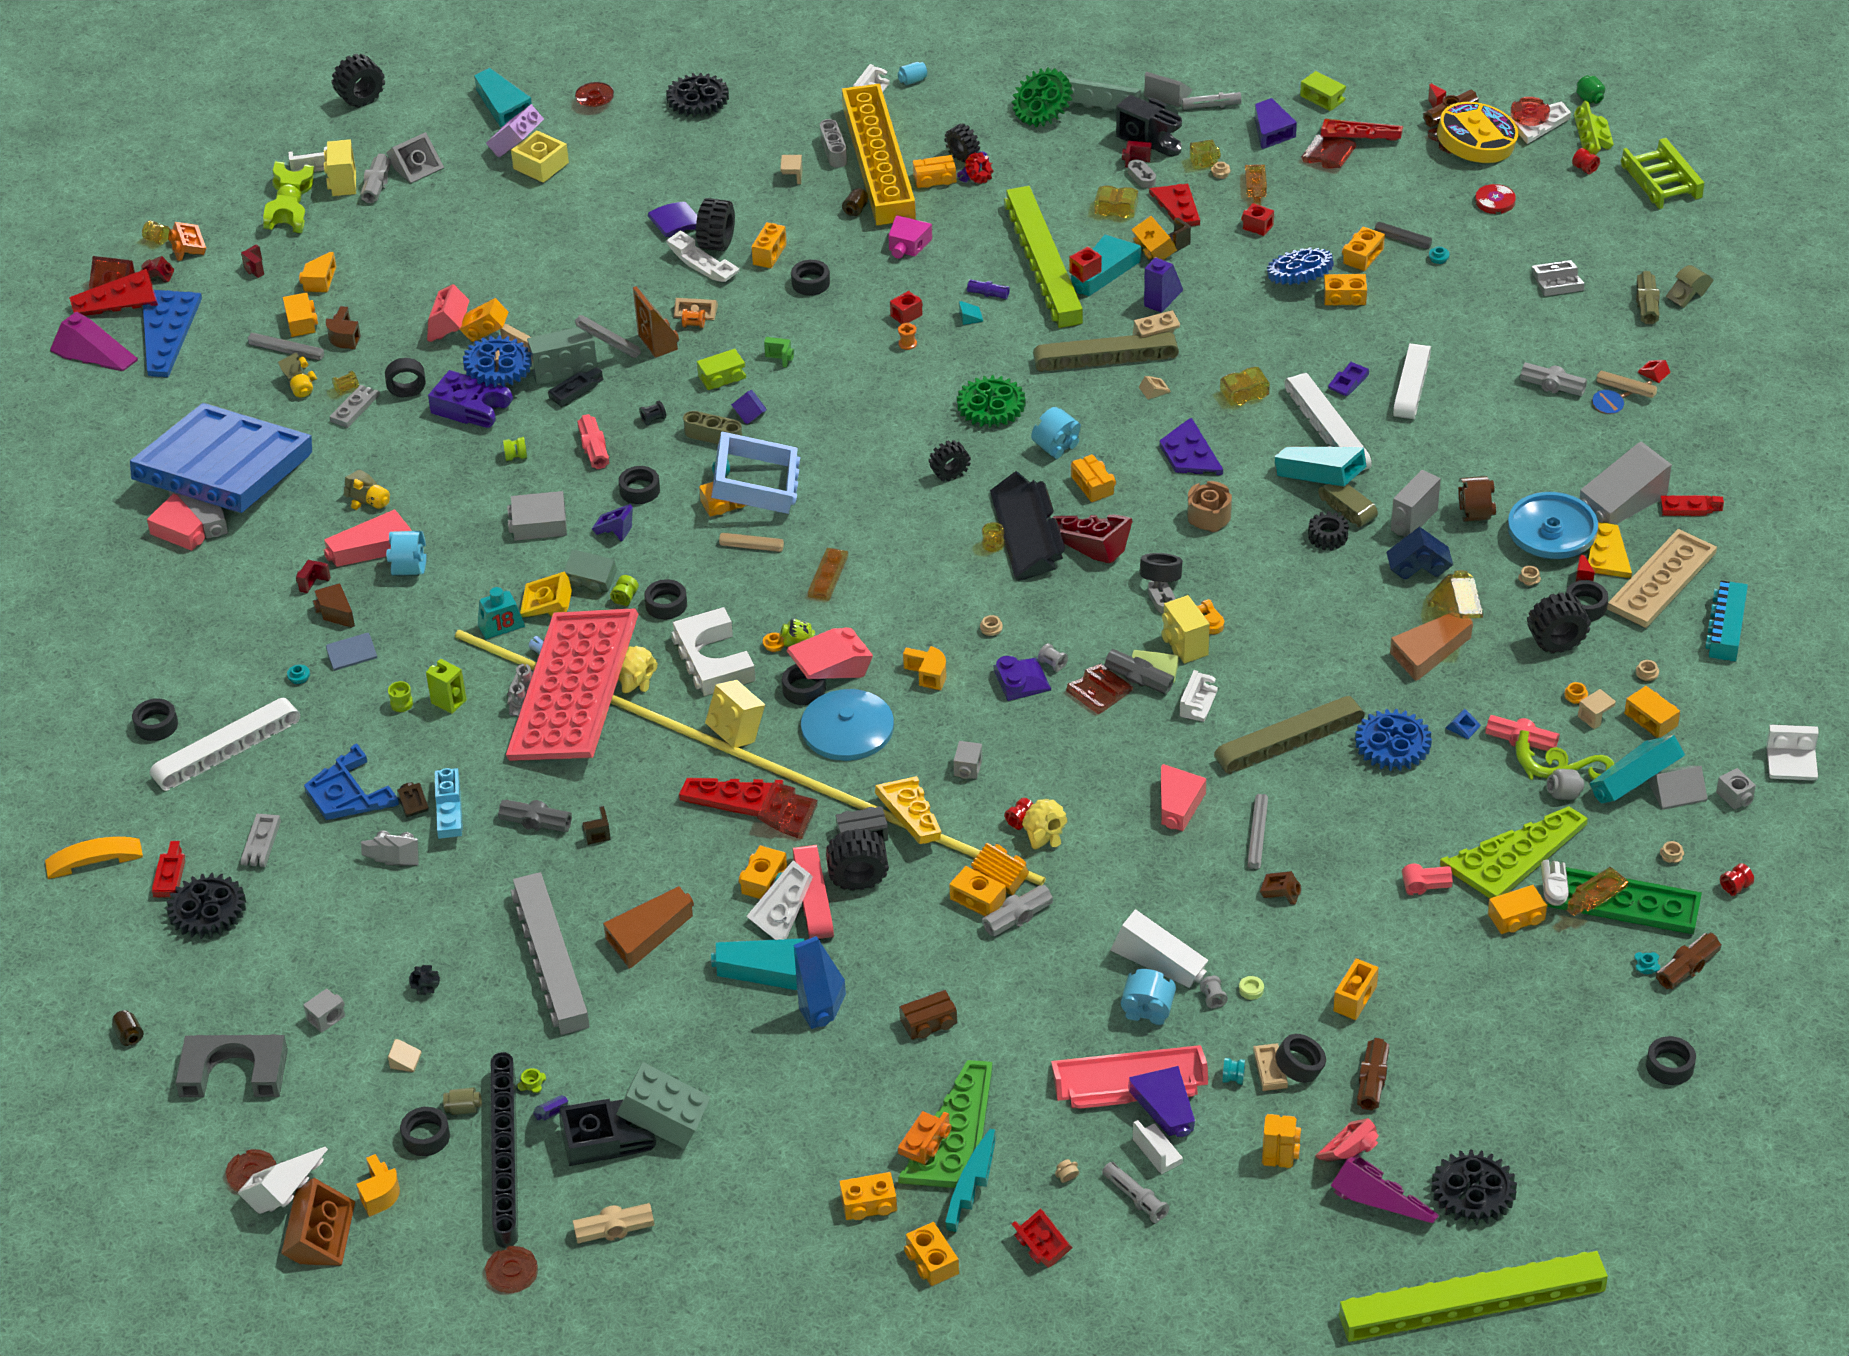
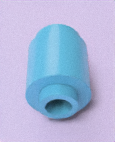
M914 62L902 66L897 73L898 79L905 85L922 81L927 77V68L923 62Z

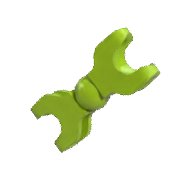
M275 161L272 185L278 191L276 199L265 204L263 229L273 230L276 224L287 223L293 227V232L302 233L305 223V209L299 203L301 195L312 189L314 166L304 165L300 171H289L284 166L285 162Z

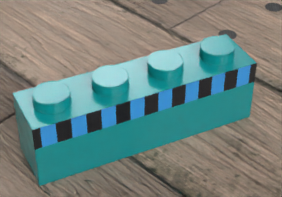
M1721 580L1719 589H1714L1713 602H1716L1717 605L1712 604L1710 617L1714 618V620L1710 619L1708 633H1712V636L1707 635L1705 649H1710L1709 658L1736 662L1748 584Z

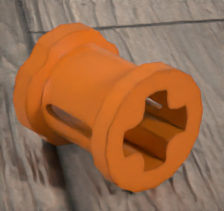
M683 309L682 327H687L688 325L704 328L705 310L697 312Z
M904 323L898 327L900 335L898 345L900 348L910 350L917 346L915 339L917 328L915 325Z

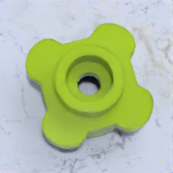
M534 1068L526 1069L521 1074V1082L518 1083V1089L520 1091L529 1090L533 1093H539L542 1090V1082L546 1080V1075Z

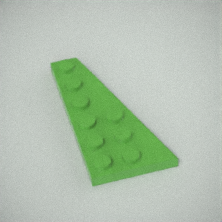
M967 1060L954 1082L953 1089L943 1100V1106L935 1114L936 1117L940 1118L943 1112L949 1113V1122L952 1126L949 1136L946 1139H942L936 1155L930 1157L926 1165L909 1159L907 1167L904 1171L902 1170L898 1177L900 1184L956 1188L964 1167L974 1149L983 1139L993 1062Z

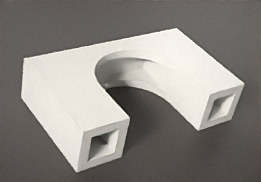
M724 607L673 622L672 641L674 645H679V655L682 660L686 659L687 671L689 675H694V685L696 689H701L704 696L712 694L717 684L737 680L743 685L756 681L754 664L747 651L724 658H708L699 653L700 649L707 644L733 637L732 622Z

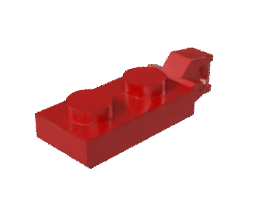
M1671 495L1661 496L1660 504L1662 516H1707V514L1713 511H1723L1724 500L1721 496Z
M170 841L168 853L160 854L152 887L153 897H170V893H176L175 887L180 886L185 864V854L182 853L180 841Z

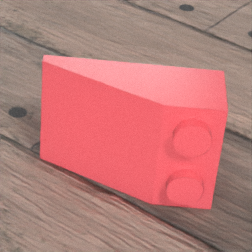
M847 627L833 628L787 648L788 654L807 679L861 678L865 676L873 657L855 631Z

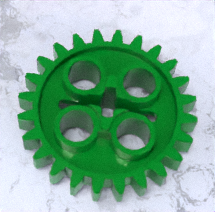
M1047 67L1045 72L1040 68L1038 74L1032 71V77L1026 75L1027 80L1025 82L1020 81L1022 86L1015 88L1018 93L1012 95L1015 98L1012 101L1014 105L1012 109L1015 111V115L1029 126L1034 124L1035 127H1038L1039 123H1041L1044 127L1046 121L1052 124V119L1055 117L1058 120L1059 113L1065 114L1063 108H1069L1067 102L1072 101L1070 95L1073 94V91L1070 89L1072 87L1069 82L1070 80L1062 71L1058 72L1056 68L1051 71Z
M994 375L990 379L983 376V380L975 378V383L968 381V386L963 385L962 390L958 391L957 410L960 411V416H965V421L972 419V425L979 422L980 427L984 424H988V428H991L992 424L1000 427V423L1008 425V420L1015 422V417L1020 418L1021 412H1024V407L1026 406L1025 392H1022V387H1017V382L1011 383L1010 378L1004 381L1003 376H1000L998 379H995Z

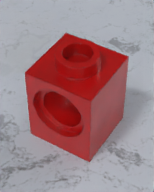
M1252 203L1242 214L1243 229L1265 236L1274 225V210Z
M1088 246L1069 256V273L1081 282H1085L1102 271V256Z
M907 291L890 301V316L900 324L910 323L923 315L922 300L910 291Z

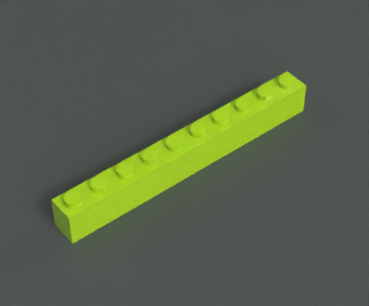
M1030 186L1007 189L1006 198H1004L1005 210H1009V219L1011 222H1014L1015 233L1019 234V242L1021 247L1024 246L1026 259L1029 258L1030 269L1035 271V281L1037 284L1040 283V292L1042 296H1045L1047 309H1051L1052 321H1056L1058 328L1083 324V308Z
M1598 1251L1581 1252L1573 1256L1555 1257L1548 1261L1530 1262L1526 1265L1512 1268L1505 1267L1487 1273L1479 1272L1475 1275L1461 1278L1454 1277L1436 1283L1428 1282L1416 1287H1403L1395 1291L1378 1292L1360 1298L1352 1297L1345 1301H1340L1339 1318L1348 1342L1603 1292L1606 1291L1608 1275Z

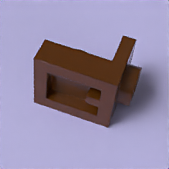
M1292 871L1266 874L1260 893L1263 898L1286 896L1288 902L1291 905H1295L1298 896L1301 894V884L1297 881Z

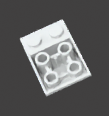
M323 1147L257 1172L249 1178L238 1194L259 1214L266 1211L272 1212L279 1206L285 1207L294 1198L292 1193L295 1189H299L309 1179L308 1173L316 1169L323 1162L322 1156L328 1149Z

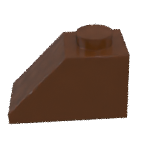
M340 583L314 590L316 600L312 601L316 613H321L323 620L350 628L355 627L353 612Z

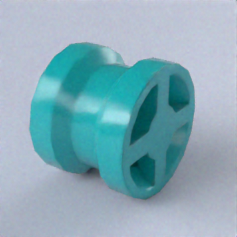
M1225 1057L1222 1083L1235 1081L1237 1084L1243 1085L1245 1059L1232 1061L1231 1058Z

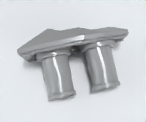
M524 664L517 666L516 675L507 693V696H509L507 704L510 705L509 715L519 717L533 675L528 664H526V670Z
M382 830L377 833L374 839L361 841V854L386 865H418V839L414 838L413 834L409 832L395 836Z

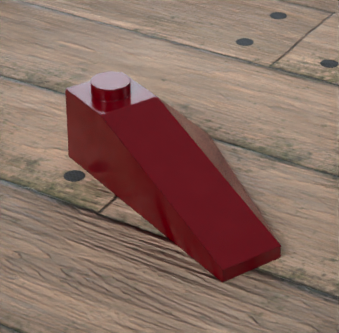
M1116 514L1108 515L1104 519H1098L1097 515H1090L1089 518L1078 519L1077 515L1052 517L1057 520L1064 544L1093 560L1105 563L1114 562L1125 551L1133 522L1130 517Z

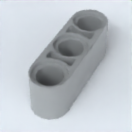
M832 119L823 120L820 123V136L829 164L836 168L843 167L847 163L846 145L838 124Z

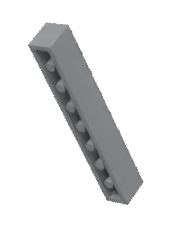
M541 872L513 879L514 889L510 890L514 904H519L516 907L519 921L524 920V924H521L524 938H530V941L527 942L530 956L535 955L536 959H533V965L536 974L541 973V977H538L541 990L547 991L544 998L547 1009L552 1008L553 1010L550 1013L553 1027L559 1028L560 1035L590 1028L588 1013Z

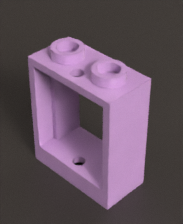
M531 104L508 121L486 144L497 157H501L521 142L544 118Z

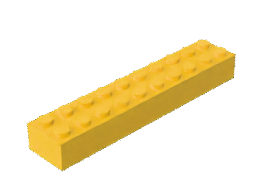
M880 83L842 88L843 111L876 225L893 223L896 215L916 220L914 195Z

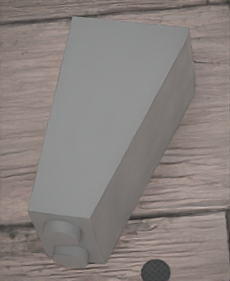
M1641 441L1580 490L1579 499L1590 506L1598 522L1616 525L1660 501L1661 496H1667L1672 464Z

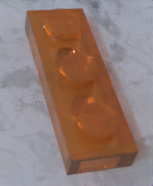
M833 548L826 549L808 590L809 598L830 601L848 559V551Z

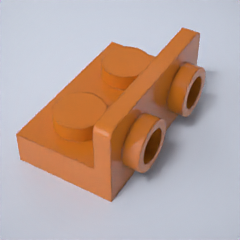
M175 222L173 229L169 231L168 239L171 241L172 251L175 253L177 260L182 261L185 252L204 255L206 246L198 225Z
M922 1111L898 1146V1154L926 1165L930 1157L936 1155L942 1139H946L950 1134L952 1126L949 1122V1113L943 1112L941 1117L938 1118Z

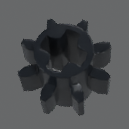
M432 965L415 966V971L409 976L411 989H417V995L435 993L434 989L438 987L440 982L438 971H432Z

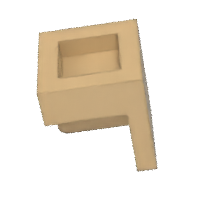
M782 155V174H797V184H801L803 171L802 155Z
M1599 689L1580 701L1578 717L1590 727L1596 729L1601 726L1602 714L1614 707L1616 701Z

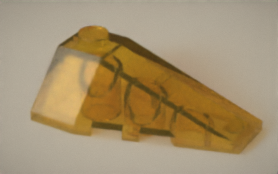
M1458 570L1454 571V574H1448L1426 596L1428 606L1436 607L1438 605V610H1446L1448 614L1457 618H1483L1474 577L1468 574V571Z

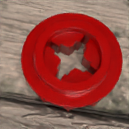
M982 152L971 154L965 164L968 176L978 184L986 183L987 179H992L991 175L994 172L991 167L993 163H990L988 160L989 156H984ZM979 164H982V171L978 172Z

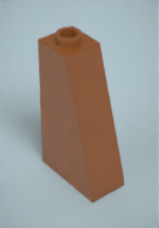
M680 886L604 922L605 938L630 969L693 916V899L689 893L685 894Z

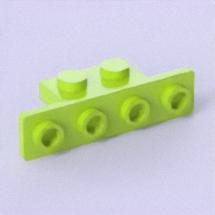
M1584 101L1581 106L1576 108L1574 118L1582 148L1588 150L1591 155H1597L1601 149L1600 146L1605 149H1611L1614 144L1608 121L1602 116L1598 117L1592 114L1589 102Z

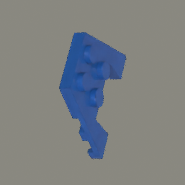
M358 744L350 747V752L345 756H339L332 767L329 769L324 768L304 785L305 792L326 820L399 805L398 797L389 785L366 795L349 773V770L367 763V757Z

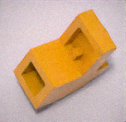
M930 646L928 652L906 647L903 652L904 669L919 672V686L941 691L946 681L945 655L939 649Z
M376 1154L366 1158L372 1178L356 1184L359 1199L369 1217L390 1208L396 1202L400 1193L395 1168L388 1170L386 1163H380Z

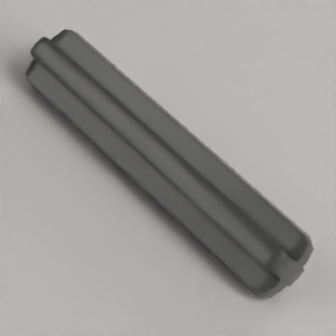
M1377 222L1374 230L1385 234L1387 237L1425 249H1429L1432 245L1431 237L1383 222Z

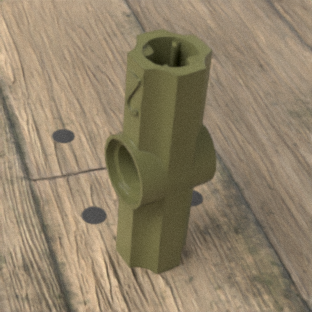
M1643 271L1640 275H1637L1636 303H1638L1637 307L1640 309L1641 321L1645 324H1654L1659 321L1660 293L1659 289H1656L1655 275L1651 274L1650 271Z

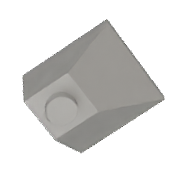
M426 132L396 145L386 152L388 158L391 159L393 168L409 183L444 168Z

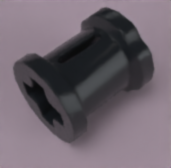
M660 400L649 407L639 408L640 417L645 425H649L651 421L659 418L665 419L667 416L665 407Z

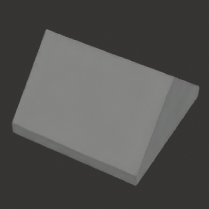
M1149 72L1145 73L1144 97L1154 98L1158 101L1180 107L1182 98H1187L1192 92L1191 88L1180 81Z
M1690 765L1660 771L1647 780L1662 810L1707 801L1702 766Z

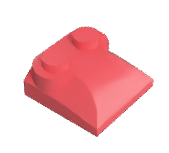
M1369 1118L1350 1122L1315 1157L1323 1161H1337L1353 1157L1363 1150L1369 1152L1378 1144L1376 1139L1379 1135L1377 1134L1376 1126Z

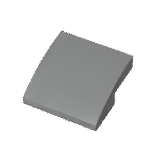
M1571 260L1532 266L1533 275L1544 296L1584 291V282L1578 276V267Z

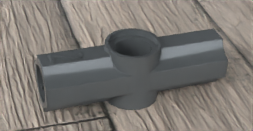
M1113 648L1108 653L1104 664L1105 668L1125 676L1128 681L1137 683L1141 687L1145 685L1165 695L1170 691L1175 679L1173 675L1153 667L1150 662L1139 657L1133 658Z
M502 800L499 805L498 816L500 820L521 823L528 830L532 828L535 829L534 831H539L541 828L568 832L571 826V812L551 809L539 800H533L529 804Z

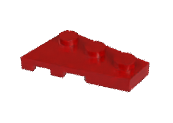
M1188 183L1149 188V194L1156 198L1158 204L1167 210L1168 215L1173 220L1178 217L1190 226L1200 225V218Z

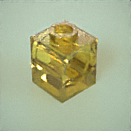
M1213 139L1190 143L1189 158L1194 169L1213 167L1221 157L1220 149L1216 147Z

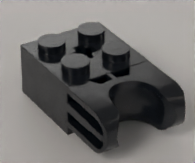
M1129 95L1116 106V137L1127 142L1152 143L1151 149L1167 156H1177L1181 153V142L1171 134L1182 127V118L1179 115L1133 95Z
M609 1098L559 1107L560 1129L569 1166L651 1151L656 1146L655 1135L646 1129L630 1127L629 1125L632 1122L616 1115L623 1099L610 1101Z

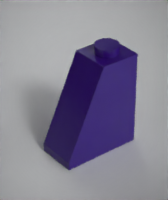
M1270 98L1255 104V123L1262 149L1296 137L1297 122L1276 101Z
M1155 257L1145 267L1144 306L1162 313L1183 291V287L1174 265Z
M1179 1066L1129 1077V1092L1168 1136L1184 1137L1189 1135L1191 1131H1194L1195 1118Z

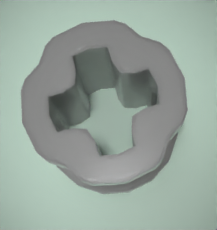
M1048 643L1039 651L1038 660L1041 663L1046 662L1053 667L1054 671L1059 672L1066 666L1068 655L1064 652H1058L1054 649L1053 645Z
M1213 975L1202 979L1200 990L1205 993L1206 1005L1211 1009L1224 1006L1227 1003L1228 997L1221 989L1220 978Z

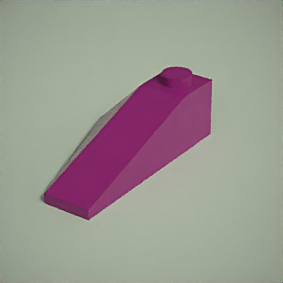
M75 312L61 322L50 348L51 352L64 359L81 360L82 363L89 364V362L100 364L101 367L119 371L126 370L138 361L137 357L96 323L78 312Z
M1358 1154L1346 1160L1331 1184V1187L1335 1189V1194L1344 1200L1351 1199L1352 1201L1434 1223L1440 1216L1418 1198L1412 1195L1404 1196V1190L1397 1182L1382 1179L1384 1172Z

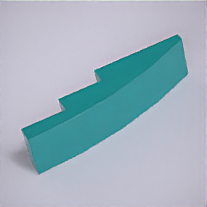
M995 1129L988 1130L974 1149L960 1175L945 1221L947 1231L957 1232L962 1208L972 1210L976 1187H987L996 1143Z

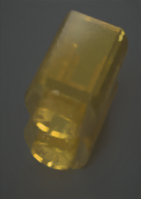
M1100 186L1094 202L1095 214L1102 216L1115 215L1123 218L1134 217L1139 202L1138 190L1129 187L1118 189L1113 186Z
M1259 367L1247 368L1240 373H1231L1220 379V391L1230 406L1243 405L1249 400L1262 399L1269 395L1270 383Z

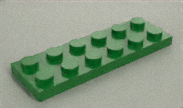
M1566 867L1569 892L1567 900L1558 906L1547 902V907L1694 935L1702 892Z

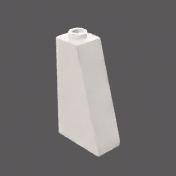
M1136 909L1122 925L1110 950L1148 969L1161 972L1165 977L1189 988L1195 981L1200 983L1207 973L1204 969L1208 962L1206 958Z

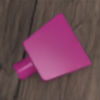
M896 215L889 233V250L892 251V255L898 259L902 258L904 254L916 256L932 240V224Z

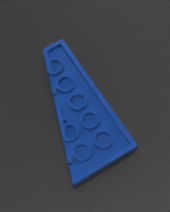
M154 290L158 305H143L148 376L169 377L202 300L201 293Z

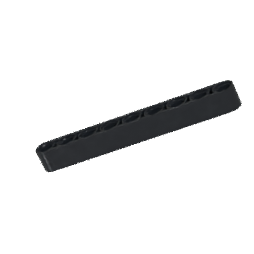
M500 1052L495 1054L490 1062L492 1226L496 1244L502 1248H509L515 1245L519 1238L516 1074L513 1057L509 1053Z

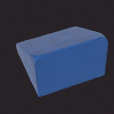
M1464 709L1445 728L1469 739L1481 725Z

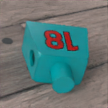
M494 587L489 592L490 596L479 600L478 627L485 640L525 627L518 606L510 591H503L500 587Z

